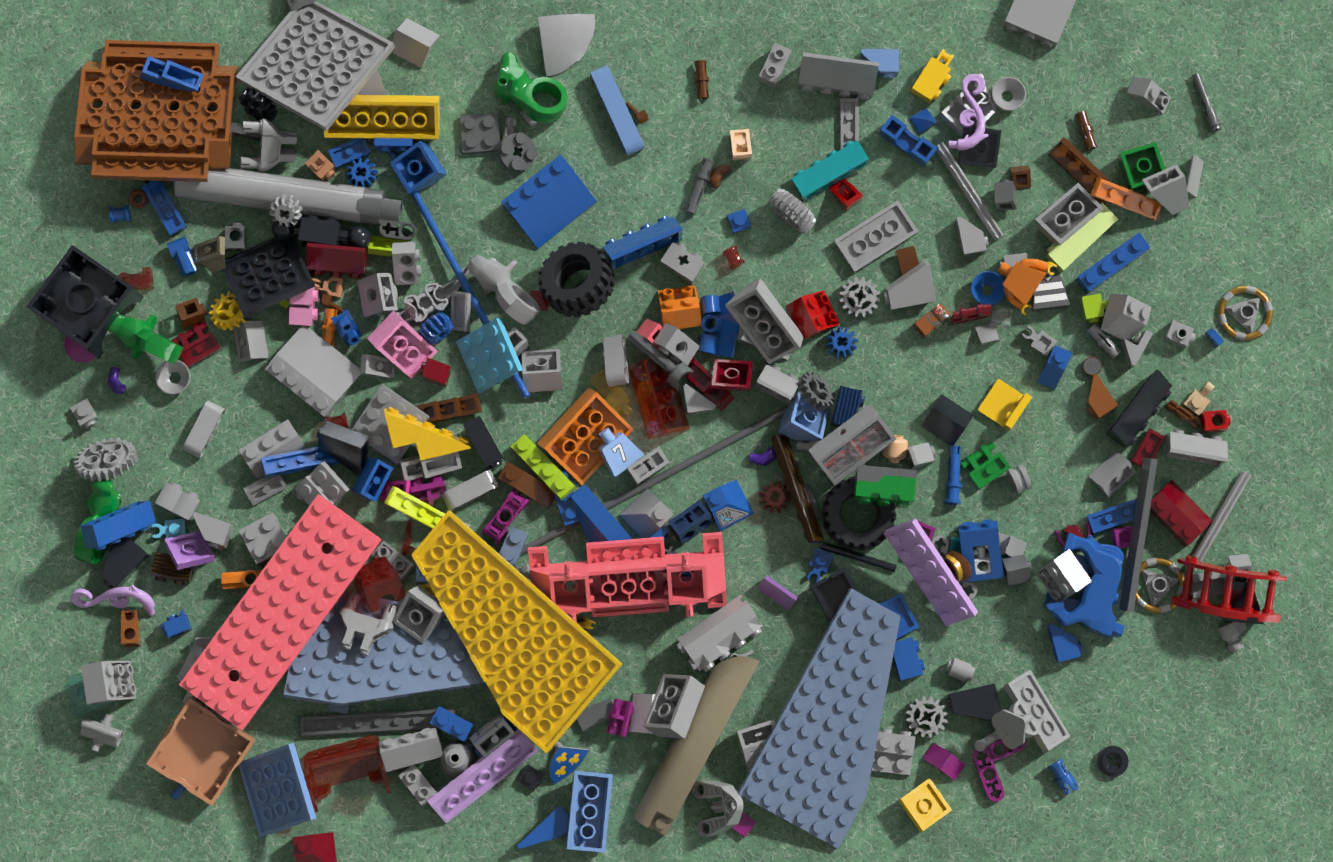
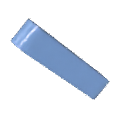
M608 65L590 72L600 98L602 97L604 107L610 115L609 118L614 129L618 132L619 140L626 150V155L628 156L644 149L643 141Z

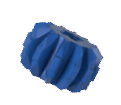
M359 157V163L357 164L352 160L353 167H346L350 171L345 174L346 178H350L348 183L350 185L355 183L354 186L361 185V187H365V184H368L371 188L372 183L370 180L377 181V178L373 176L378 174V170L374 169L376 165L374 163L369 164L370 160L368 158L363 163L362 158ZM360 170L365 173L364 177L359 175L358 172Z
M438 312L422 323L420 332L429 344H436L438 341L440 342L443 338H446L451 332L450 330H452L453 325L447 315Z
M839 326L837 328L838 333L832 329L830 331L832 336L826 337L830 342L826 343L825 346L827 348L832 347L828 353L832 354L835 351L836 359L840 353H842V358L846 359V352L849 356H852V350H857V346L853 343H857L858 339L852 338L855 335L854 331L847 334L848 327L842 332ZM838 339H840L841 341L846 340V346H838Z

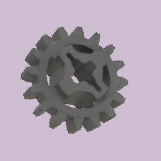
M808 371L799 378L800 381L797 384L800 386L798 390L802 392L800 396L805 397V402L810 403L811 408L816 407L817 411L820 409L824 411L833 404L835 398L832 396L834 392L830 391L831 385H828L826 379L822 380L820 374L816 376L815 372L810 373Z

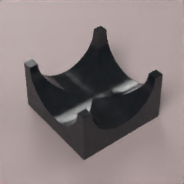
M71 245L29 302L27 308L99 359L103 354L102 343L114 320L125 308L133 303H140L144 297L133 286L74 245Z

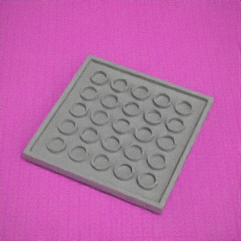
M316 1L299 9L291 10L237 74L236 79L238 82L251 89L254 88L257 92L260 91L268 99L327 131L393 51L395 45L391 41Z

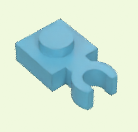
M185 519L165 520V526L157 523L152 524V528L160 529L159 534L152 535L156 539L161 538L163 535H166V538L186 534Z

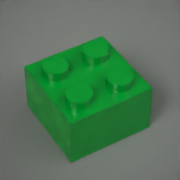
M1156 142L1121 152L1117 156L1126 187L1132 191L1146 188L1142 179L1165 170Z

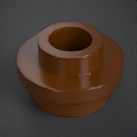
M134 190L130 193L129 203L132 207L141 209L146 206L148 196L144 191ZM137 196L142 197V201L139 203L135 202Z

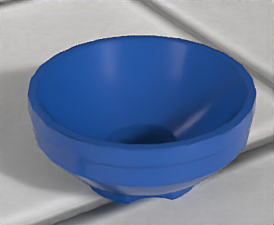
M992 271L979 273L971 284V293L976 302L983 305L999 303L1005 295L1004 286L1002 285L1004 282L1003 278ZM984 285L992 287L993 293L986 296L982 293L981 289Z

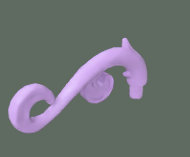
M978 74L967 75L962 81L963 94L972 109H966L960 115V123L965 128L972 127L974 121H971L970 118H975L977 121L976 130L970 137L966 135L964 139L949 141V148L968 150L989 136L984 134L985 117L983 112L967 90V86L971 82L977 84V89L973 91L974 95L980 94L985 89V80Z
M134 585L107 590L92 601L80 599V597L92 599L93 595L88 590L79 588L75 589L71 594V601L80 608H88L109 599L112 606L125 608L129 604V598L127 597L129 596L142 603L149 616L155 614V604L151 596Z

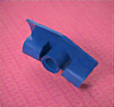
M734 291L720 296L707 295L700 297L703 333L700 339L699 352L733 357L739 324L725 305L735 296ZM715 321V326L710 329L711 322Z

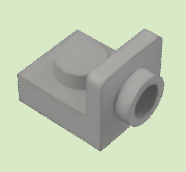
M88 399L70 408L81 428L85 427L88 429L96 424L95 421L99 419Z

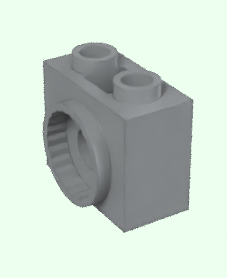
M376 273L357 281L364 318H378L391 313L393 310H398V292L393 284L391 273Z

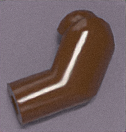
M728 163L712 170L709 184H711L712 188H719L721 186V177L731 172Z

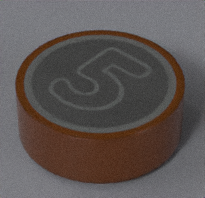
M1088 357L1082 364V370L1087 376H1094L1102 369L1101 361L1096 357Z

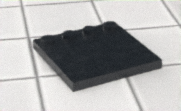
M274 237L225 259L226 268L223 270L244 318L315 287L293 237L285 240Z

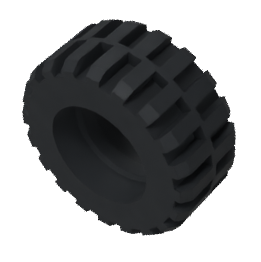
M574 242L567 243V246L562 245L558 247L557 251H552L549 254L550 257L544 260V267H541L539 271L538 284L540 285L541 293L557 313L563 314L566 317L573 315L574 318L581 317L583 314L587 316L592 311L599 310L602 304L605 305L608 301L607 297L611 296L613 292L611 287L615 286L614 270L602 251L593 244H585V242H577V244ZM580 270H590L587 280L582 285L574 289H563L566 280L573 273Z
M855 476L840 481L826 496L822 507L823 526L828 532L830 539H833L840 547L843 546L851 551L869 550L881 544L886 539L884 532L894 527L896 505L895 503H890L888 506H878L876 501H872L877 511L874 525L862 532L847 528L841 519V508L847 499L853 497Z

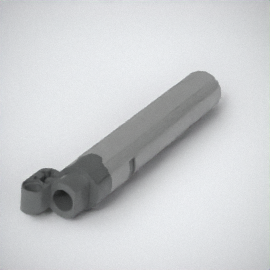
M210 165L208 182L174 181V194L178 198L271 210V202H274L277 196L281 198L285 194L289 198L293 195L292 200H299L298 205L302 206L300 213L305 216L330 217L340 221L380 226L381 234L390 238L409 240L413 239L417 234V228L413 223L401 221L403 201L385 198V190L345 184L331 185V182L232 168L210 169ZM391 223V227L398 228V224H400L398 231H390L389 234L384 227ZM405 226H410L413 230L412 235L409 237L403 233Z

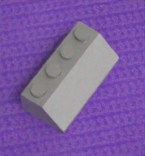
M761 278L745 286L725 305L768 364L801 347L804 336Z

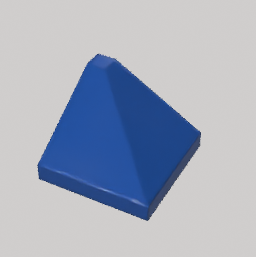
M927 108L910 117L919 134L937 123Z

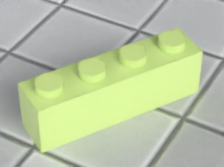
M1103 203L1100 205L1104 209L1061 246L1053 243L1047 249L1049 253L1046 255V258L1057 265L1056 268L1060 273L1069 267L1118 220Z

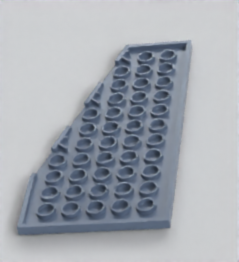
M852 588L848 589L738 791V794L837 849L840 847L867 796L901 617Z
M343 593L289 667L283 695L286 698L347 706V704L372 700L381 701L440 690L441 692L468 688L473 685L486 684V682L483 681L470 658V654L458 633L452 627L446 614L424 643H421L393 623L394 628L392 632L374 642L368 656L360 654L363 639L355 637L350 650L343 649L342 641L346 630L339 611L345 607L349 593ZM361 596L355 612L381 619L386 604H391L390 608L394 605L399 609L402 602Z

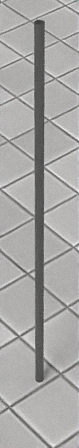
M789 405L603 503V505L608 510L783 416ZM581 522L565 527L564 524L526 544L520 556L528 552V547H539L580 525Z

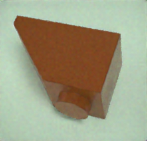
M1097 374L1091 378L1086 402L1088 414L1091 418L1095 417L1096 420L1118 406Z

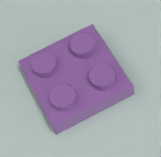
M201 531L164 539V545L177 570L214 562L215 556L210 546H208V542L204 540Z

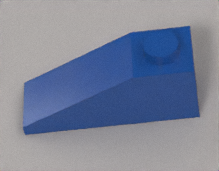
M559 806L517 847L521 849L561 837L564 834L567 836L569 815Z

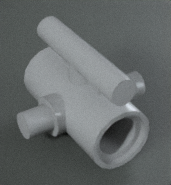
M105 714L104 719L100 722L88 718L82 720L80 735L93 739L92 751L98 752L103 744L118 748L123 731L111 727L112 715Z

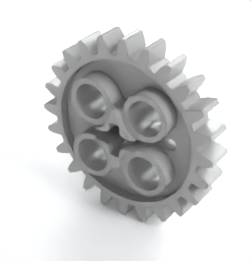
M111 437L109 441H106L104 438L102 442L95 441L94 445L88 444L89 448H82L83 452H78V456L74 457L75 470L80 478L84 477V480L90 478L91 482L98 479V482H100L103 478L108 481L109 477L115 479L117 474L123 475V471H129V467H134L133 463L137 462L136 458L138 456L135 446L132 445L131 441L127 442V439L121 441L120 438L113 440V437Z

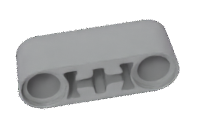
M620 334L603 338L605 374L608 386L614 387L628 384L627 348L624 335Z
M207 401L184 443L183 450L201 458L204 454L202 453L203 450H206L221 421L220 417L221 415L224 416L226 409Z
M488 470L445 491L441 496L448 510L452 512L456 510V507H462L490 493V490L498 489L499 485L492 471Z

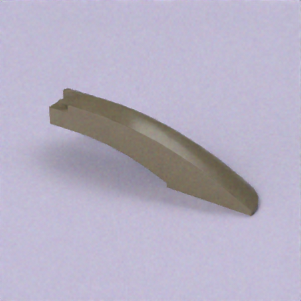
M736 656L720 662L711 670L703 684L705 688L686 738L673 739L633 814V818L647 828L650 827L665 836L667 835L760 662L759 660L746 656Z

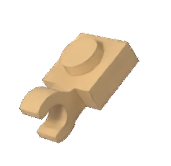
M1208 382L1200 392L1195 389L1183 405L1199 416L1209 404L1210 400L1206 397L1215 386Z

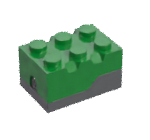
M858 465L855 471L853 500H857L858 504H869L870 501H876L878 506H888L890 503H896L898 508H907L914 502L917 470Z

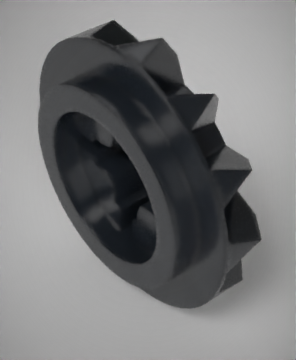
M1118 746L1104 748L1100 751L1097 758L1099 769L1109 777L1122 775L1129 763L1126 752ZM1106 756L1111 758L1117 756L1116 762L1119 767L1112 765L1108 768L1110 761Z

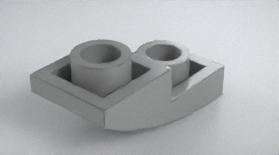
M384 540L372 554L375 559L403 581L415 568L412 562Z

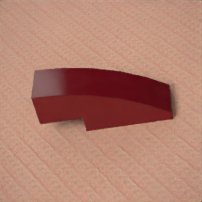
M692 358L687 366L694 372L684 377L708 400L717 405L716 408L722 412L735 398L726 389L711 388L712 374Z

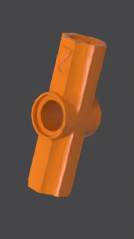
M262 570L222 573L223 590L250 588L252 584L247 583V577L255 574L257 578Z

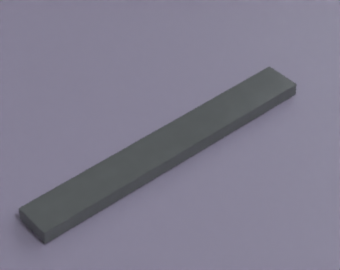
M1143 457L1119 608V610L1133 612L1135 608L1157 459Z
M455 708L446 709L456 715ZM437 709L300 717L301 736L431 729L436 727L430 724V721Z

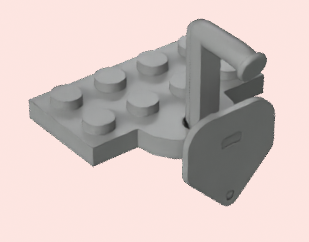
M1028 670L1003 686L1013 704L1010 706L1009 711L1004 709L992 717V724L996 731L976 741L974 747L977 751L981 752L985 747L1001 738L1006 747L1015 749L1024 744L1025 737H1034L1043 753L1069 738L1070 734L1031 670Z

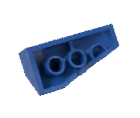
M586 484L570 496L588 543L632 539Z

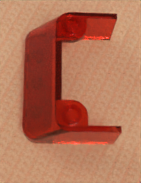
M370 735L316 749L305 754L303 759L306 784L315 812H319L317 799L326 798L332 791L331 786L368 776L372 783L381 784L384 782L387 793H391L389 776L380 754V740L377 736Z

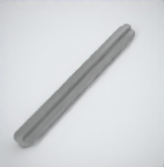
M943 142L936 145L940 158L993 239L996 241L1002 238L1003 233L946 145Z
M1245 471L1240 473L1193 554L1194 557H1197L1198 561H1203L1250 480L1251 475Z

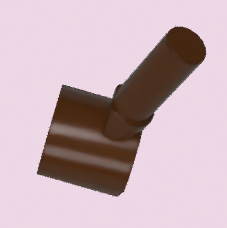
M629 102L625 103L639 123L649 119L645 110L638 112Z
M322 294L320 301L322 305L343 313L345 309L332 303L331 295Z

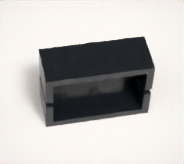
M845 567L829 576L830 581L826 577L810 586L829 624L848 589L852 588L858 592Z

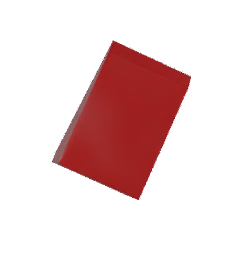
M845 178L829 188L845 212L861 202L863 198L862 193Z

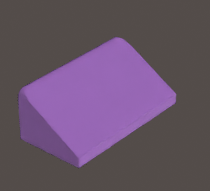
M768 576L763 579L758 587L760 591L787 610H790L797 600L794 594Z

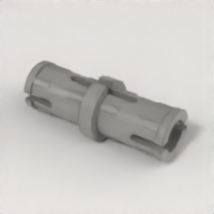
M1096 323L1087 330L1098 342V346L1102 347L1112 359L1121 352L1110 340L1111 337L1109 335L1106 336Z

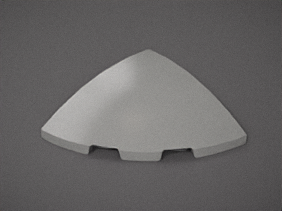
M565 14L538 17L546 77L568 70L570 66L585 55L594 35L595 14Z

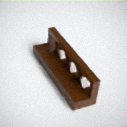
M1065 137L1048 154L1090 195L1097 177L1111 182ZM1094 197L1100 204L1103 203L1105 205L1107 203L1104 200Z

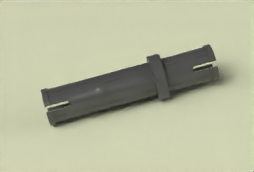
M703 157L700 169L695 174V183L684 209L685 212L696 215L705 186L710 179L709 175L714 164L713 160Z

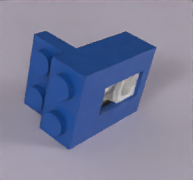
M987 519L980 523L964 522L962 525H959L961 552L970 562L972 570L970 579L965 582L1004 578L997 521ZM985 545H988L989 554H985ZM973 547H977L976 554L978 555H974ZM981 561L987 562L985 566L978 565Z

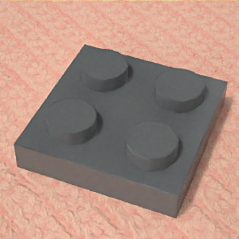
M498 113L460 116L463 154L499 151Z

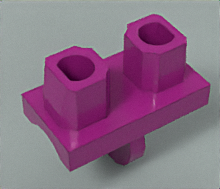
M440 474L430 477L431 483L428 484L423 483L422 477L413 479L412 487H410L412 496L421 499L422 502L429 501L430 506H434L433 500L440 499L439 494L447 491L445 482Z
M614 698L611 713H608L607 716L610 717L607 733L626 737L630 728V716L634 710L633 702Z

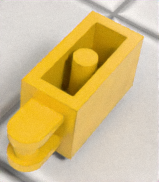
M942 49L937 59L931 57L912 87L911 93L929 104L932 100L936 101L942 92L939 90L941 85H946L951 78L949 74L951 68L948 65L954 55L950 56ZM939 60L946 61V64L941 63Z

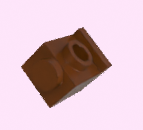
M197 298L175 305L183 330L187 329L188 326L205 321L204 315L207 314L203 303L199 304Z

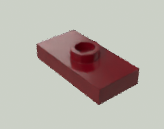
M1149 428L1131 463L1142 468L1143 457L1155 459L1166 437Z

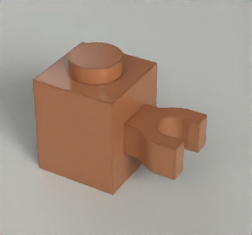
M319 150L305 163L306 167L321 181H329L335 175V166Z

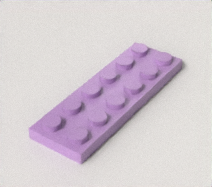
M916 518L889 528L884 532V535L946 626L971 618L977 614V609Z
M517 729L515 731L516 734L488 757L484 758L482 756L476 763L464 770L462 774L450 781L447 786L428 800L430 806L446 823L538 751L520 729Z

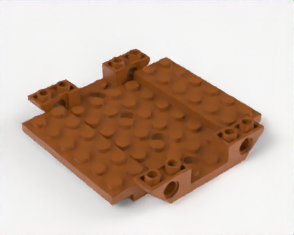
M105 40L102 62L86 61L81 71L74 135L75 163L77 165H92V179L208 182L209 163L210 169L230 168L232 145L231 118L233 101L236 99L238 66H218L219 43ZM150 56L165 63L169 60L204 74L198 91L174 89L141 79L140 75L147 57ZM96 102L103 103L100 108L93 107V104ZM134 103L141 104L139 109L131 108ZM173 104L179 105V108L175 111L169 109ZM215 105L218 108L216 111L210 112L207 110L208 107Z

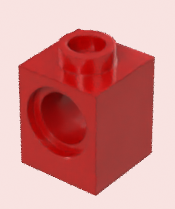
M1226 410L1204 411L1200 414L1202 433L1226 431L1231 424L1230 415L1227 414ZM1216 416L1220 419L1219 426L1212 423V417Z

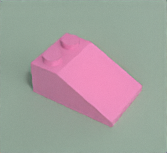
M394 310L367 338L377 350L411 379L420 371L422 362H426L427 358H432L438 352Z

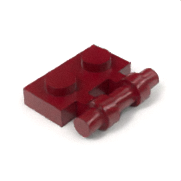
M977 304L976 307L968 309L965 307L959 308V311L952 312L951 324L956 325L988 318L991 315L990 311H992L991 305Z
M205 321L199 325L198 323L193 325L192 329L185 333L181 332L177 338L172 340L178 345L183 344L184 347L180 356L188 368L221 349L212 332L204 335L203 330L209 328ZM198 335L199 339L189 344L188 339Z

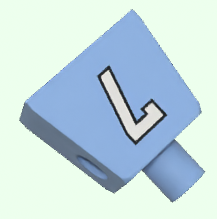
M609 428L599 433L604 443L598 447V450L611 475L616 477L644 456L643 452L623 433L617 432L613 435Z

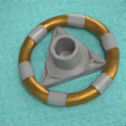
M1248 285L1237 286L1229 290L1220 300L1218 319L1223 330L1231 337L1243 341L1253 340L1262 336L1269 329L1273 319V308L1271 301L1261 290ZM1245 292L1258 297L1226 306L1230 299L1238 293ZM1261 299L1266 311V318L1257 331L1253 332ZM1225 310L1249 333L1246 334L1233 330L1228 325Z
M1154 557L1143 561L1140 573L1142 572L1151 605L1139 595L1138 590L1135 602L1142 609L1151 613L1162 614L1173 610L1177 606L1171 604V602L1161 606L1155 605L1177 582H1179L1176 596H1180L1183 592L1185 577L1181 569L1174 562L1165 558ZM1154 565H1164L1176 574L1177 578L1144 569Z

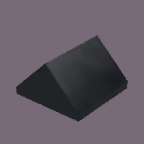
M941 395L921 426L944 442L954 446L974 415L949 398Z

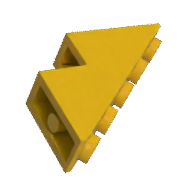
M392 407L384 409L393 448L416 443L420 461L470 449V439L467 437L454 436L447 429L442 428V430L434 428L435 425L426 421L424 423L419 422L416 417L409 414L406 416L399 414V411Z

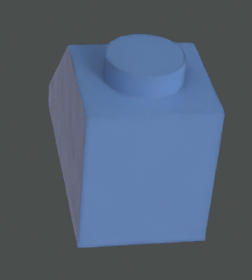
M861 49L860 57L864 61L879 62L877 73L879 76H883L885 79H892L894 76H898L899 49Z

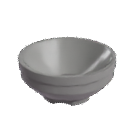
M1003 77L992 88V101L1003 111H1014L1022 106L1025 101V87L1020 80L1014 77ZM1010 92L1012 100L1009 102L1004 101L1001 97L1002 93Z
M177 360L176 364L167 361L163 362L156 372L158 387L168 394H179L185 391L191 381L189 368L179 360ZM178 372L181 375V380L174 384L171 382L170 376L172 373Z

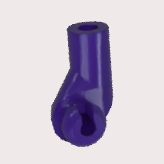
M111 367L108 385L114 393L124 394L126 385L121 384L118 380L120 369Z
M770 447L762 455L751 453L749 462L766 466L776 459L777 454L773 447Z

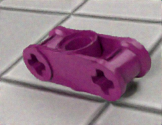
M513 489L481 534H486L497 545L516 517L526 507L529 499L523 498ZM503 512H509L511 517L509 521L502 522L500 515Z

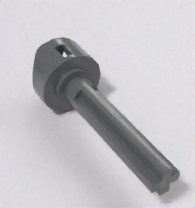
M634 330L627 339L669 373V378L666 382L677 391L679 390L680 379L686 375L693 374L694 371L684 362L675 366L672 361L637 331Z

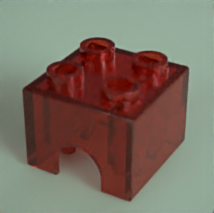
M385 556L377 557L372 562L363 565L353 579L357 594L361 596V600L371 613L380 609L379 601L386 594L394 595L396 602L406 596L400 575Z

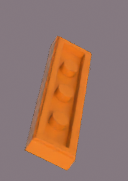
M1098 177L1091 192V196L1155 221L1162 206L1157 200Z

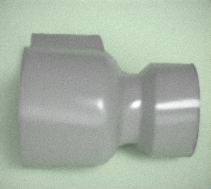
M1229 622L1217 628L1222 640L1228 642L1227 647L1230 653L1244 647L1242 640L1238 636L1247 629L1245 623Z

